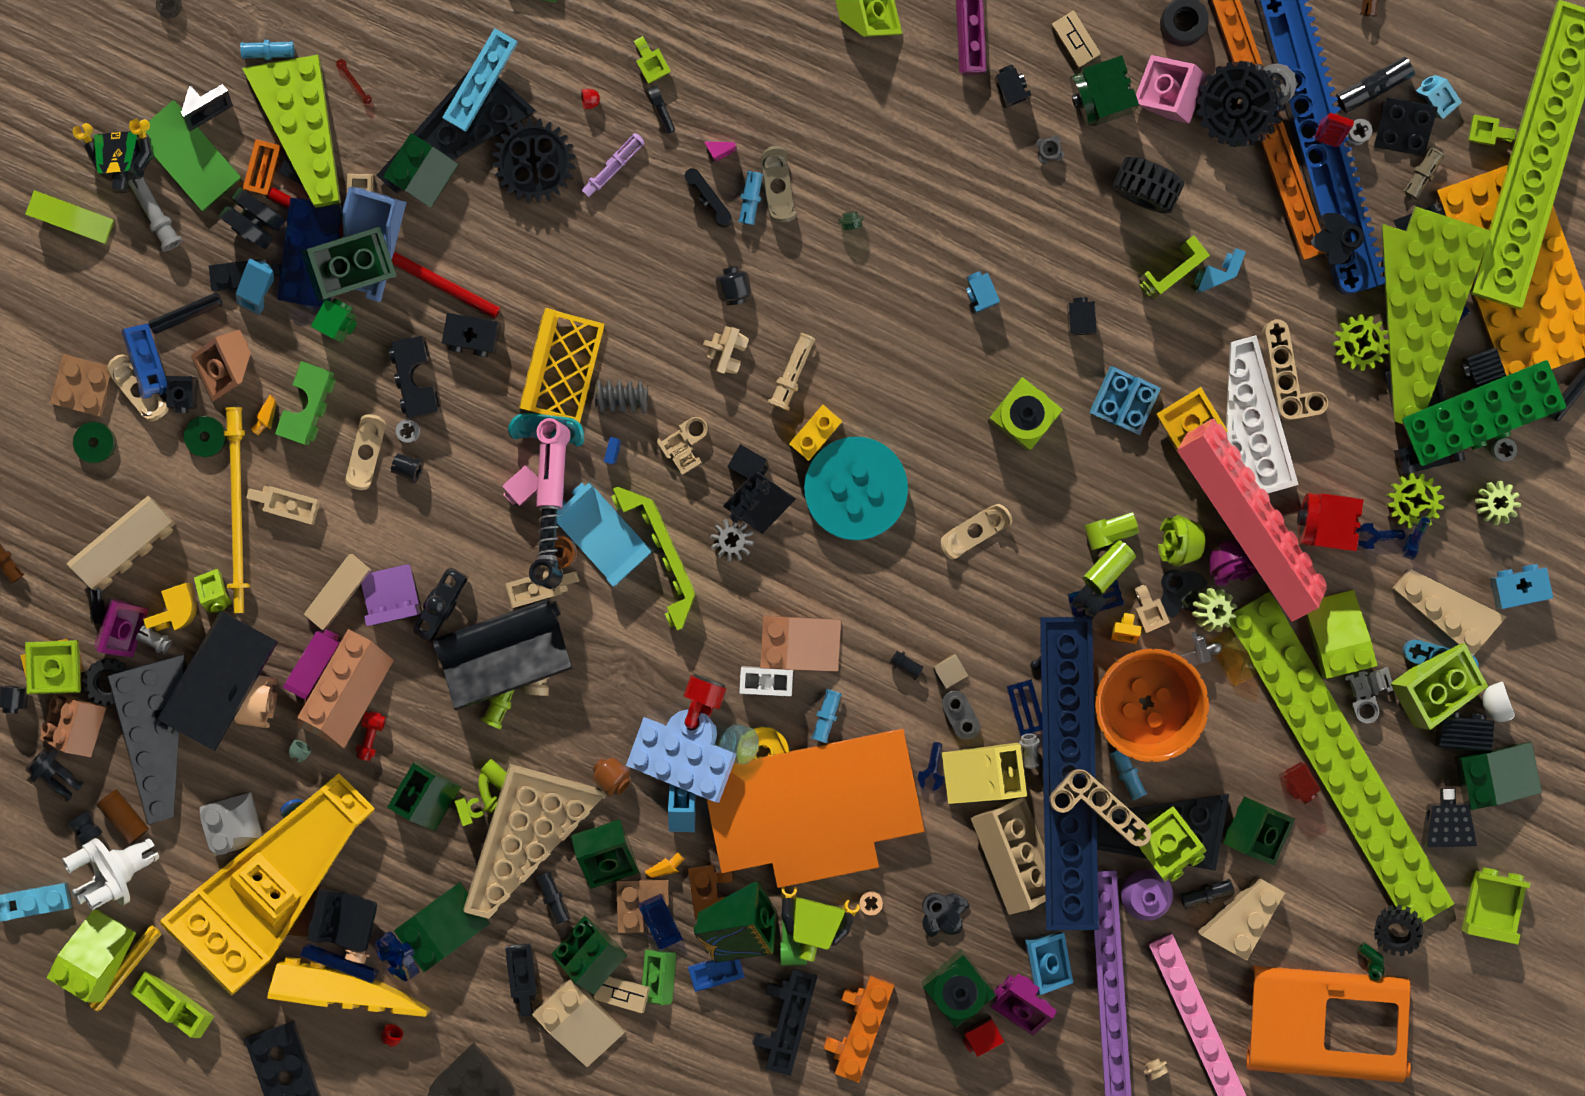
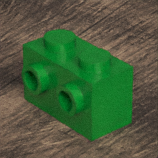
M334 298L333 302L325 299L311 327L343 343L347 334L351 335L355 330L357 315L351 313L353 307L336 298Z

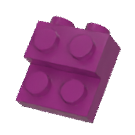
M1009 974L1003 984L1000 983L994 990L996 996L990 1006L1032 1036L1049 1023L1057 1012L1046 1000L1036 997L1039 987L1033 984L1031 979L1017 974L1015 977Z

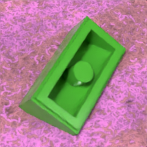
M645 950L642 985L650 987L647 1003L658 1005L672 1003L676 967L675 952Z

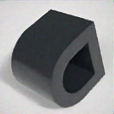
M0 686V708H2L3 713L17 714L18 709L27 708V687Z

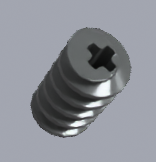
M597 379L595 386V409L599 405L600 411L605 412L609 405L611 412L615 413L619 405L621 412L626 413L628 406H630L631 412L636 413L640 406L642 413L646 414L648 410V385L647 388H644L642 381H638L636 388H633L631 380H628L626 388H623L621 380H618L616 387H613L611 380H607L606 386L602 387L601 381Z

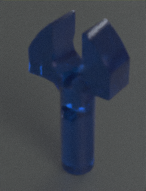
M1421 517L1414 533L1409 534L1403 548L1404 554L1402 557L1410 560L1416 558L1419 543L1431 522L1428 517Z
M1363 523L1356 530V532L1366 531L1372 535L1367 541H1358V545L1364 549H1374V544L1377 541L1404 540L1405 538L1404 530H1376L1373 527V523Z
M933 742L928 768L918 772L917 779L923 790L925 779L931 773H933L932 776L935 779L933 792L943 784L944 776L938 772L943 744L940 742Z

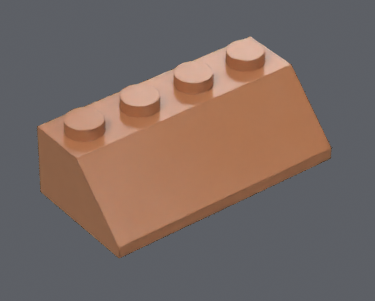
M348 629L298 715V726L345 749L394 660L372 641Z

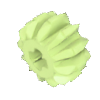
M1497 481L1496 486L1492 482L1487 483V490L1480 489L1478 491L1483 496V499H1475V503L1482 504V507L1476 510L1477 513L1486 512L1483 521L1488 522L1492 518L1493 525H1499L1500 520L1504 524L1509 523V516L1516 517L1518 515L1513 510V507H1521V503L1514 502V499L1519 497V493L1510 494L1513 486L1508 484L1504 488L1503 481ZM1501 498L1502 501L1499 503H1502V507L1495 508L1494 505L1496 503H1493L1494 499Z
M1208 588L1206 595L1199 593L1200 601L1193 602L1197 610L1192 612V615L1198 618L1196 624L1201 627L1204 626V630L1209 632L1213 629L1217 632H1222L1223 626L1231 627L1229 619L1237 618L1232 613V610L1237 608L1236 604L1231 603L1232 595L1225 594L1224 590L1220 588L1216 591ZM1214 607H1216L1215 613L1212 612Z

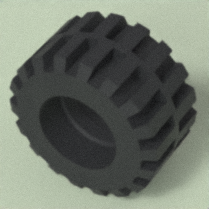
M1125 157L1112 188L1123 198L1143 208L1158 213H1172L1185 183L1176 173L1159 164L1139 157Z

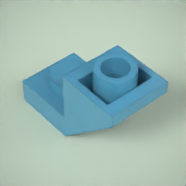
M1236 248L1231 254L1227 253L1222 264L1225 272L1208 265L1204 267L1203 271L1198 270L1193 283L1197 285L1195 292L1203 293L1235 278L1246 252Z
M249 259L236 292L237 304L259 316L265 308L264 296L274 281L273 270L268 264L263 261L256 262Z

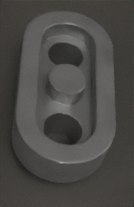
M959 691L948 692L942 699V707L955 733L964 740L975 738L980 731V723L966 696ZM953 699L960 701V706L957 709H953L950 706ZM965 722L972 724V729L969 732H965L962 729Z

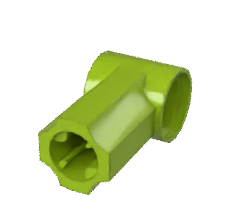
M1133 512L1109 520L1103 519L1084 525L1091 550L1113 544V541L1128 538L1139 533L1138 524Z

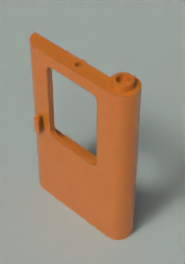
M1253 966L1254 985L1251 1039L1246 1053L1247 1070L1401 1083L1405 1081V1078L1410 1077L1411 1066L1410 1062H1407L1410 1006L1409 978L1382 976L1380 980L1374 981L1365 974ZM1329 998L1395 1003L1398 1006L1395 1054L1379 1055L1326 1050L1324 1047L1327 1000Z

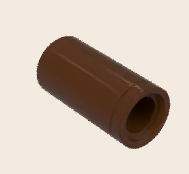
M117 789L105 796L96 805L128 845L138 840L149 830V827Z

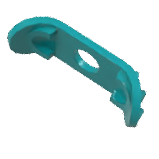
M523 413L515 416L508 426V435L515 440L529 437L538 438L536 431L540 422L544 419L552 418L564 424L570 430L571 436L568 443L576 447L584 444V432L581 424L575 419L568 417ZM557 430L551 433V438L556 435Z

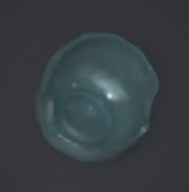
M736 724L724 730L720 737L719 747L737 753L734 763L746 765L756 755L759 738L754 729Z

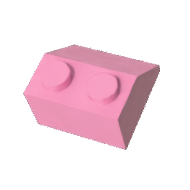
M1151 55L1136 93L1139 107L1166 119L1190 124L1197 105V97L1201 95L1200 86L1205 85L1207 75L1195 64Z

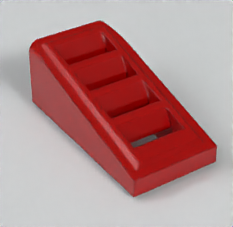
M1329 113L1320 121L1315 140L1333 147H1339L1352 129L1354 121L1334 113Z

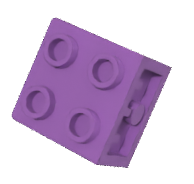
M407 564L369 573L361 583L368 615L364 616L366 626L421 614L411 565Z

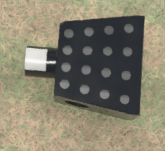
M1440 788V803L1427 804L1422 835L1423 846H1477L1469 804L1456 803V788Z

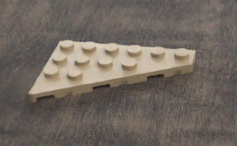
M509 764L465 902L464 912L489 919L498 910V907L510 897V894L538 868V865L548 858L550 852L570 835L582 819H585L591 813L590 811L602 798L604 799L606 794L600 788Z

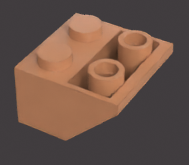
M54 693L49 701L46 720L41 727L40 739L65 753L91 757L106 708L93 701L68 693Z

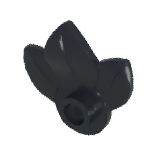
M1323 214L1322 222L1325 229L1313 237L1311 245L1319 251L1329 252V264H1342L1349 259L1353 250L1358 249L1362 245L1364 240L1363 231L1360 227L1349 224L1347 219L1341 214ZM1346 234H1353L1355 241L1348 242L1345 238Z
M1176 569L1164 573L1161 579V586L1164 590L1161 603L1167 615L1174 618L1181 608L1193 612L1197 610L1193 602L1200 601L1198 591L1208 584L1201 574L1197 572L1183 573ZM1173 577L1178 579L1176 587H1171L1169 584L1170 579Z
M937 892L928 894L922 902V909L925 913L922 926L925 932L930 937L936 936L940 929L950 935L961 933L962 919L959 914L970 906L968 901L956 893L945 896ZM934 903H939V907L936 910H933L932 905Z

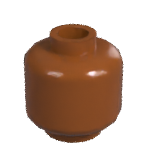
M614 757L607 760L600 759L593 767L595 773L592 780L594 784L608 796L621 795L631 783L629 769Z

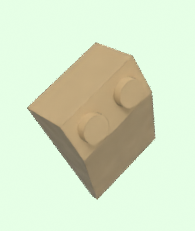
M571 978L535 1009L532 1014L551 1036L586 1067L625 1033L599 1002L594 1000V997L587 990L575 984Z

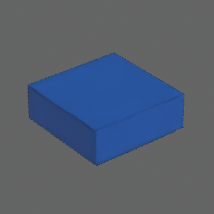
M610 437L604 458L605 463L616 464L621 446L620 439Z

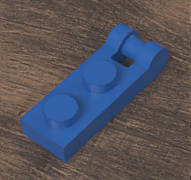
M149 324L123 329L121 331L139 385L138 389L141 398H150L152 394L156 393L159 395L167 394L166 377ZM154 376L156 382L149 384L148 378Z

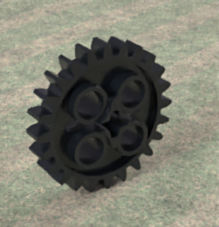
M528 119L527 126L524 127L518 121V130L515 131L509 126L510 135L501 134L505 142L503 144H495L500 149V152L492 154L493 157L499 159V162L492 164L494 168L500 169L495 174V177L504 178L500 186L503 188L509 185L510 187L507 191L509 195L517 191L516 199L519 201L524 195L526 196L527 203H531L533 197H536L537 202L541 203L542 196L544 195L551 201V193L554 192L560 196L558 188L562 186L567 189L568 186L565 183V179L573 180L574 178L568 173L569 170L576 169V166L570 163V161L577 157L575 154H569V151L574 146L573 144L565 145L569 139L568 135L559 137L562 131L560 127L552 131V122L543 127L541 119L537 121L536 125H533L531 119ZM530 139L535 140V155L541 160L536 163L539 176L538 184L534 182V168L531 163H528V161L533 159ZM543 141L552 142V149L548 153H542L539 150V146ZM518 144H525L527 147L526 153L522 156L514 155V148ZM548 166L554 167L555 175L550 179L543 178L542 171ZM522 169H526L530 173L529 178L524 182L517 180V173Z

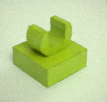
M465 798L454 801L462 826L473 823L471 817L479 818L483 815V811L477 813L471 811V805L479 802L478 798L470 799L467 804Z

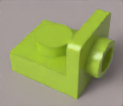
M219 569L194 577L200 604L208 613H219L233 605L232 599L226 593L222 573Z

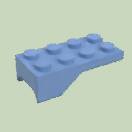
M349 187L342 211L343 238L380 226L392 260L407 202L366 189ZM386 280L356 290L367 293V299L381 302Z

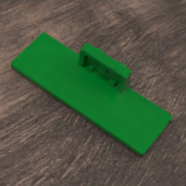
M1544 360L1403 417L1402 422L1420 466H1424L1469 447L1475 450L1486 446V440L1493 437L1496 438V441L1511 435V430L1566 408V404L1548 360Z

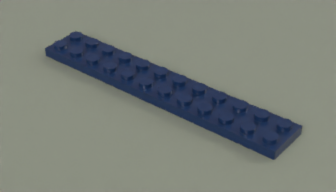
M1040 617L1046 930H1099L1096 813L1081 799L1071 810L1064 813L1053 810L1049 803L1051 793L1073 770H1085L1096 779L1092 620L1088 617ZM1076 774L1072 779V783L1075 788L1080 789L1085 786L1086 779L1084 775ZM1096 792L1092 796L1094 805H1096ZM1064 793L1058 794L1055 798V804L1059 808L1066 807L1069 802L1067 795Z

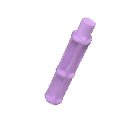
M636 133L632 134L624 145L606 162L607 166L595 178H589L588 184L582 191L588 197L595 191H599L644 146L643 138Z

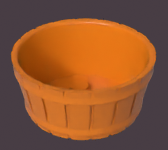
M1142 649L1131 652L1117 660L1107 670L1099 684L1095 703L1098 724L1108 742L1113 747H1116L1119 752L1130 758L1133 757V759L1144 762H1161L1169 760L1171 757L1175 758L1187 751V748H1190L1198 740L1200 733L1203 732L1206 726L1207 714H1209V697H1207L1206 685L1203 679L1200 678L1201 675L1191 663H1188L1186 659L1175 653L1163 649ZM1149 695L1151 696V701L1154 702V706L1143 710V705L1139 703L1140 698L1145 699Z

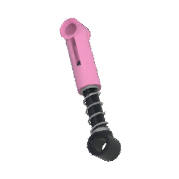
M547 418L540 422L536 431L537 437L540 440L536 507L542 512L541 518H539L541 529L538 530L540 541L537 543L540 548L537 559L529 568V578L536 585L546 589H554L560 585L563 579V572L558 566L555 551H558L555 549V541L558 539L556 538V528H558L556 522L557 516H559L557 511L563 508L566 445L570 441L571 435L570 430L564 424L555 419ZM556 429V435L551 438L552 431ZM549 569L547 578L543 580V573Z

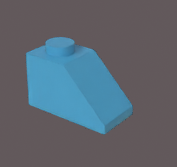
M670 784L668 802L669 832H695L696 794Z

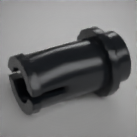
M898 650L889 662V664L893 665L892 669H899L913 678V680L917 679L924 667L907 657L904 651L899 652Z

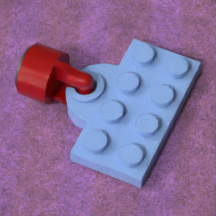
M694 673V675H690L683 694L684 697L692 700L689 709L677 712L670 718L667 725L643 717L626 766L719 803L737 753L715 745L717 729L710 719L713 709H720L727 690L725 684Z

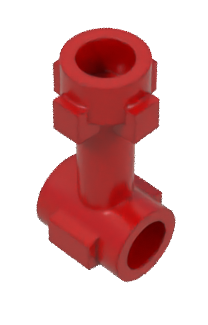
M371 711V713L365 712L362 727L367 729L362 746L357 745L356 747L357 758L371 761L372 756H375L376 750L372 749L377 731H383L386 717L381 716V713Z

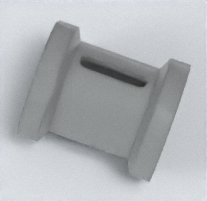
M1365 119L1355 120L1352 129L1346 136L1349 137L1347 142L1354 146L1363 144L1372 135V126ZM1362 129L1363 134L1355 136L1353 131Z

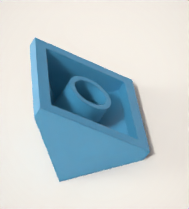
M1064 932L1025 939L1032 982L1039 987L1036 995H1042L1073 983Z

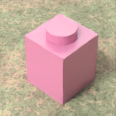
M525 465L502 486L506 490L503 495L512 505L518 503L520 506H523L537 493L538 477Z

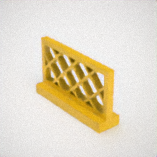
M544 308L519 409L543 415L568 417L580 423L605 324ZM558 318L569 320L574 330L561 337L556 329ZM574 322L582 323L583 325L577 328ZM587 325L597 327L596 338L586 344L579 330ZM576 332L583 346L570 352L563 339ZM554 333H555V334L557 335L558 339H557L556 341L552 342V341H553V337H554ZM561 342L568 355L555 362L550 354L551 346ZM594 343L593 350L591 352L588 346ZM585 348L590 355L589 364L580 368L572 355ZM549 357L552 364L546 367ZM570 357L577 371L564 378L557 364ZM554 366L562 380L548 387L543 378L544 373ZM588 368L585 377L582 371ZM579 373L584 381V385L581 390L573 393L566 380ZM563 382L571 395L558 403L551 389ZM543 383L546 389L540 392ZM548 391L555 405L547 410L537 408L538 397ZM581 393L580 401H578L576 395ZM573 398L578 406L576 417L565 415L560 405ZM557 407L560 413H556L551 410Z

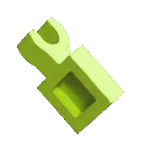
M643 36L634 41L642 56L636 62L648 84L671 73L659 48L651 52Z
M1473 115L1467 142L1490 146L1495 145L1496 139L1512 142L1515 140L1516 129L1498 127L1500 119Z

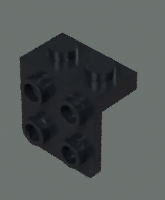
M319 889L314 901L315 908L312 920L309 923L307 940L315 943L331 942L359 952H365L369 945L377 903L337 889Z

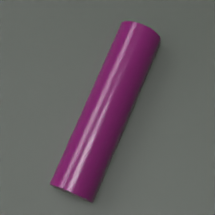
M956 0L959 74L979 75L986 73L983 0Z

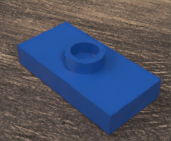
M711 959L688 966L695 992L745 978L740 959L715 963Z

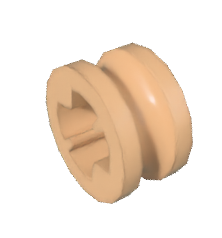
M867 891L860 898L859 903L863 913L872 916L881 911L883 901L877 892ZM869 896L870 899H872V896L877 898V908L872 910V907L870 910L865 908L867 904L865 899Z

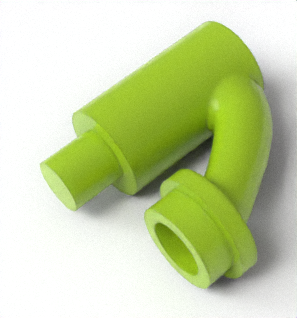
M492 759L479 771L480 775L478 778L480 795L485 805L482 811L489 814L494 811L498 802L496 796L491 798L489 782L501 791L507 773Z

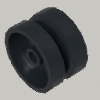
M239 187L232 196V199L243 211L239 212L231 206H225L218 217L230 225L231 229L249 242L252 241L266 250L273 241V238L262 226L265 224L274 231H280L287 220Z

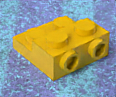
M1201 387L1155 414L1176 451L1188 432L1213 418L1217 424L1223 426L1226 432L1228 431Z

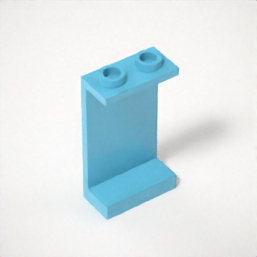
M581 483L571 492L574 497L567 503L563 500V508L557 511V514H559L557 516V524L606 576V580L615 587L653 551L591 483H588L586 486Z

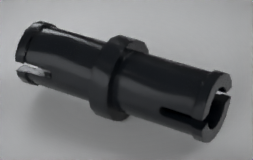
M551 871L535 877L545 898L543 899L544 905H548L555 925L571 919L561 898L563 894L558 891Z
M1227 879L1209 886L1206 883L1201 885L1202 888L1180 893V898L1184 909H1188L1203 903L1212 904L1213 900L1235 895L1232 881Z

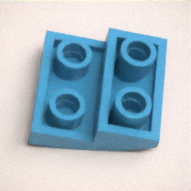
M1110 366L1089 413L1140 435L1161 388Z

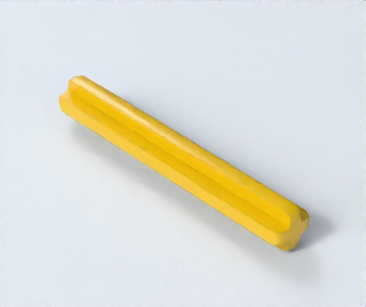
M150 926L123 959L103 1002H88V1005L97 1012L101 1010L159 939L162 934L155 926Z

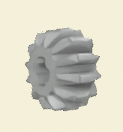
M724 519L723 524L726 529L723 530L719 525L714 527L721 534L720 536L711 534V539L719 540V543L713 544L711 547L712 549L722 548L717 554L719 558L725 552H728L726 558L728 562L732 560V553H735L736 559L740 561L742 560L739 553L740 550L746 555L750 554V551L744 545H754V541L746 540L745 538L752 536L753 531L743 533L742 531L748 525L746 522L738 529V522H733L732 527H730L728 520ZM734 532V536L737 534L740 539L736 541L737 546L731 548V544L727 546L725 542L729 538L728 534Z

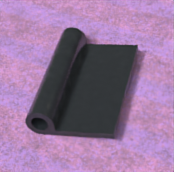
M550 598L433 639L434 649L443 666L455 711L572 669L557 617L561 615L557 601L552 602Z
M220 611L157 718L161 721L159 727L172 734L177 730L216 751L278 641Z

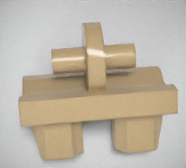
M725 326L723 334L715 333L712 342L704 340L703 345L709 347L707 357L714 359L710 370L725 374V372L737 374L741 361L730 356L733 348L744 351L749 338L739 333V329Z

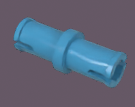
M264 40V42L258 43L241 42L240 45L242 59L265 58V60H271V58H294L295 56L293 41L270 42V40Z
M747 171L744 194H741L740 197L743 201L738 220L739 223L755 225L758 202H761L759 194L764 175L762 173Z
M826 689L821 711H818L816 715L819 717L811 737L812 739L824 743L828 742L833 721L836 722L837 720L835 714L842 696L841 693Z
M1118 750L1110 753L1109 755L1120 774L1118 777L1120 781H1124L1132 801L1146 795L1147 792L1137 775L1139 771L1136 767H1133L1129 757Z

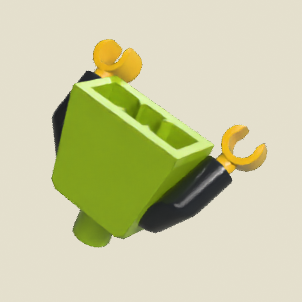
M782 887L781 917L786 932L792 936V940L802 943L799 958L814 962L818 947L829 950L830 946L837 945L849 934L854 917L860 909L859 904H857L854 910H850L848 908L849 900H847L844 906L839 908L796 897V887L793 888L792 894L785 893V887Z

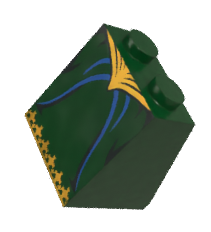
M753 882L698 912L697 924L694 925V934L715 963L773 954L777 910L759 882Z

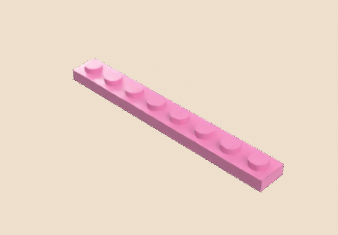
M1169 933L1149 942L1148 945L1217 1096H1246L1173 934Z

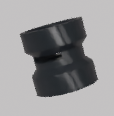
M1086 584L1072 601L1071 605L1076 609L1084 608L1085 616L1092 620L1106 603L1107 599L1102 595H1093V588Z
M90 811L83 813L67 824L69 830L78 835L76 840L80 847L103 833L99 826L93 824V816Z

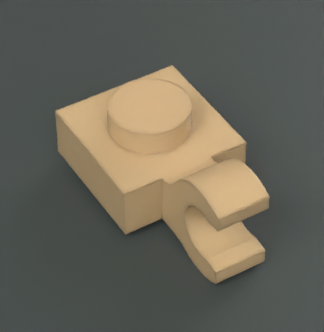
M1146 585L1134 588L1142 606L1135 608L1145 633L1169 624L1170 621L1161 600L1158 598L1152 601Z

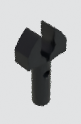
M655 85L648 88L665 132L667 134L674 132V124L669 112L666 110V105L658 86Z

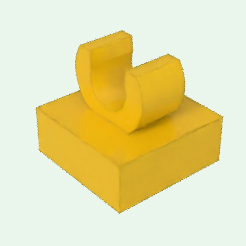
M1124 613L1121 623H1115L1111 633V640L1137 644L1141 634V626L1133 625L1134 614Z

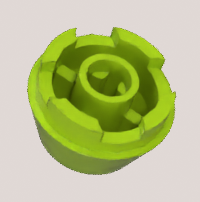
M1181 515L1165 518L1159 530L1164 531L1163 544H1158L1159 555L1162 561H1168L1173 566L1179 567L1200 559L1205 547V534L1201 524Z

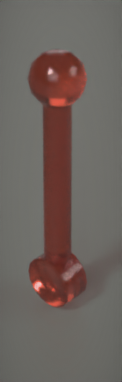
M339 59L336 62L337 68L343 70L362 96V102L370 104L372 97L364 92L350 73L346 61Z

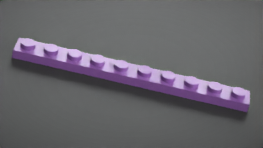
M1100 870L1098 871L1099 930H1094L1104 1095L1131 1096L1117 871Z

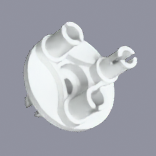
M94 838L83 845L81 850L62 858V863L68 873L89 862L93 866L94 877H92V881L72 890L74 898H78L77 903L81 905L86 901L91 911L110 900L116 901L122 906L129 903L130 895L126 883L131 880L135 872L159 859L158 852L150 851L142 855L143 852L155 846L153 842L147 838L124 850L113 849L108 851L99 839Z

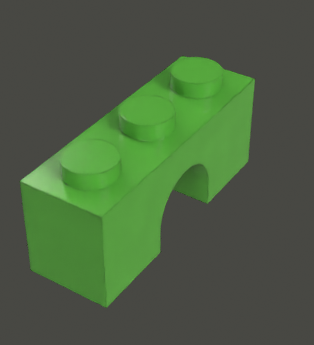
M303 361L300 362L293 386L301 388L306 392L308 404L299 413L283 410L275 432L276 435L304 445H309L310 441L314 442L319 429L316 427L318 418L324 416L327 408V403H325L327 393H332L336 383V379L333 378L335 373Z

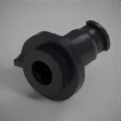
M52 748L49 752L43 749L26 767L25 771L29 773L26 780L32 784L39 779L52 791L62 795L65 798L64 800L68 802L72 798L73 793L52 777L54 773L77 791L84 782L77 780L72 772L55 760L59 753L55 748Z

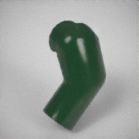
M1362 942L1357 949V953L1367 959L1369 978L1378 981L1385 973L1384 957L1371 946Z

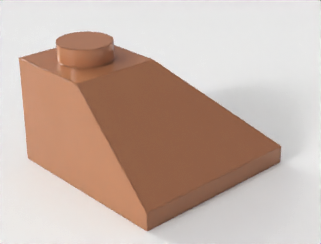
M240 330L215 337L191 355L212 402L217 401L242 383L251 352Z

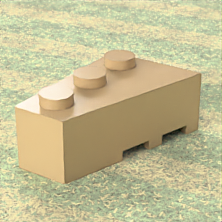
M1256 877L1234 897L1233 901L1223 910L1221 909L1205 926H1202L1198 932L1203 937L1247 961L1285 892L1260 877Z

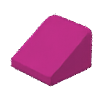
M704 142L714 162H718L737 150L734 142Z

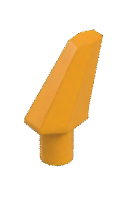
M269 395L256 415L259 420L251 428L258 436L266 427L272 428L277 404L272 395Z
M677 852L670 860L665 858L646 870L645 873L651 878L678 873L677 867L685 858Z

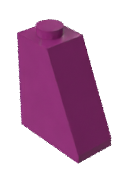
M325 629L324 632L316 631L282 688L305 700L308 699L341 642L338 640L339 635L328 629Z

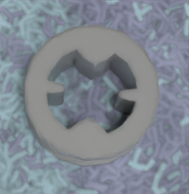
M409 419L402 420L396 427V435L401 441L412 443L419 438L420 427L415 421ZM406 424L415 429L411 433V438H407V435H402L401 431L405 430Z
M1508 438L1495 441L1491 447L1492 456L1501 462L1510 461L1517 453L1515 442ZM1501 443L1504 446L1510 447L1507 457L1504 454L1498 453V448H1502L1500 446Z

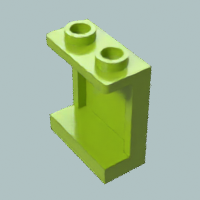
M1194 235L1179 247L1188 260L1163 280L1157 282L1149 271L1139 278L1141 281L1139 287L1147 297L1152 295L1154 299L1210 256Z
M1483 867L1482 871L1474 870L1462 931L1474 936L1519 945L1520 934L1517 933L1525 891L1526 888H1530L1531 883L1525 881L1523 875L1508 873V877L1498 875L1499 870Z

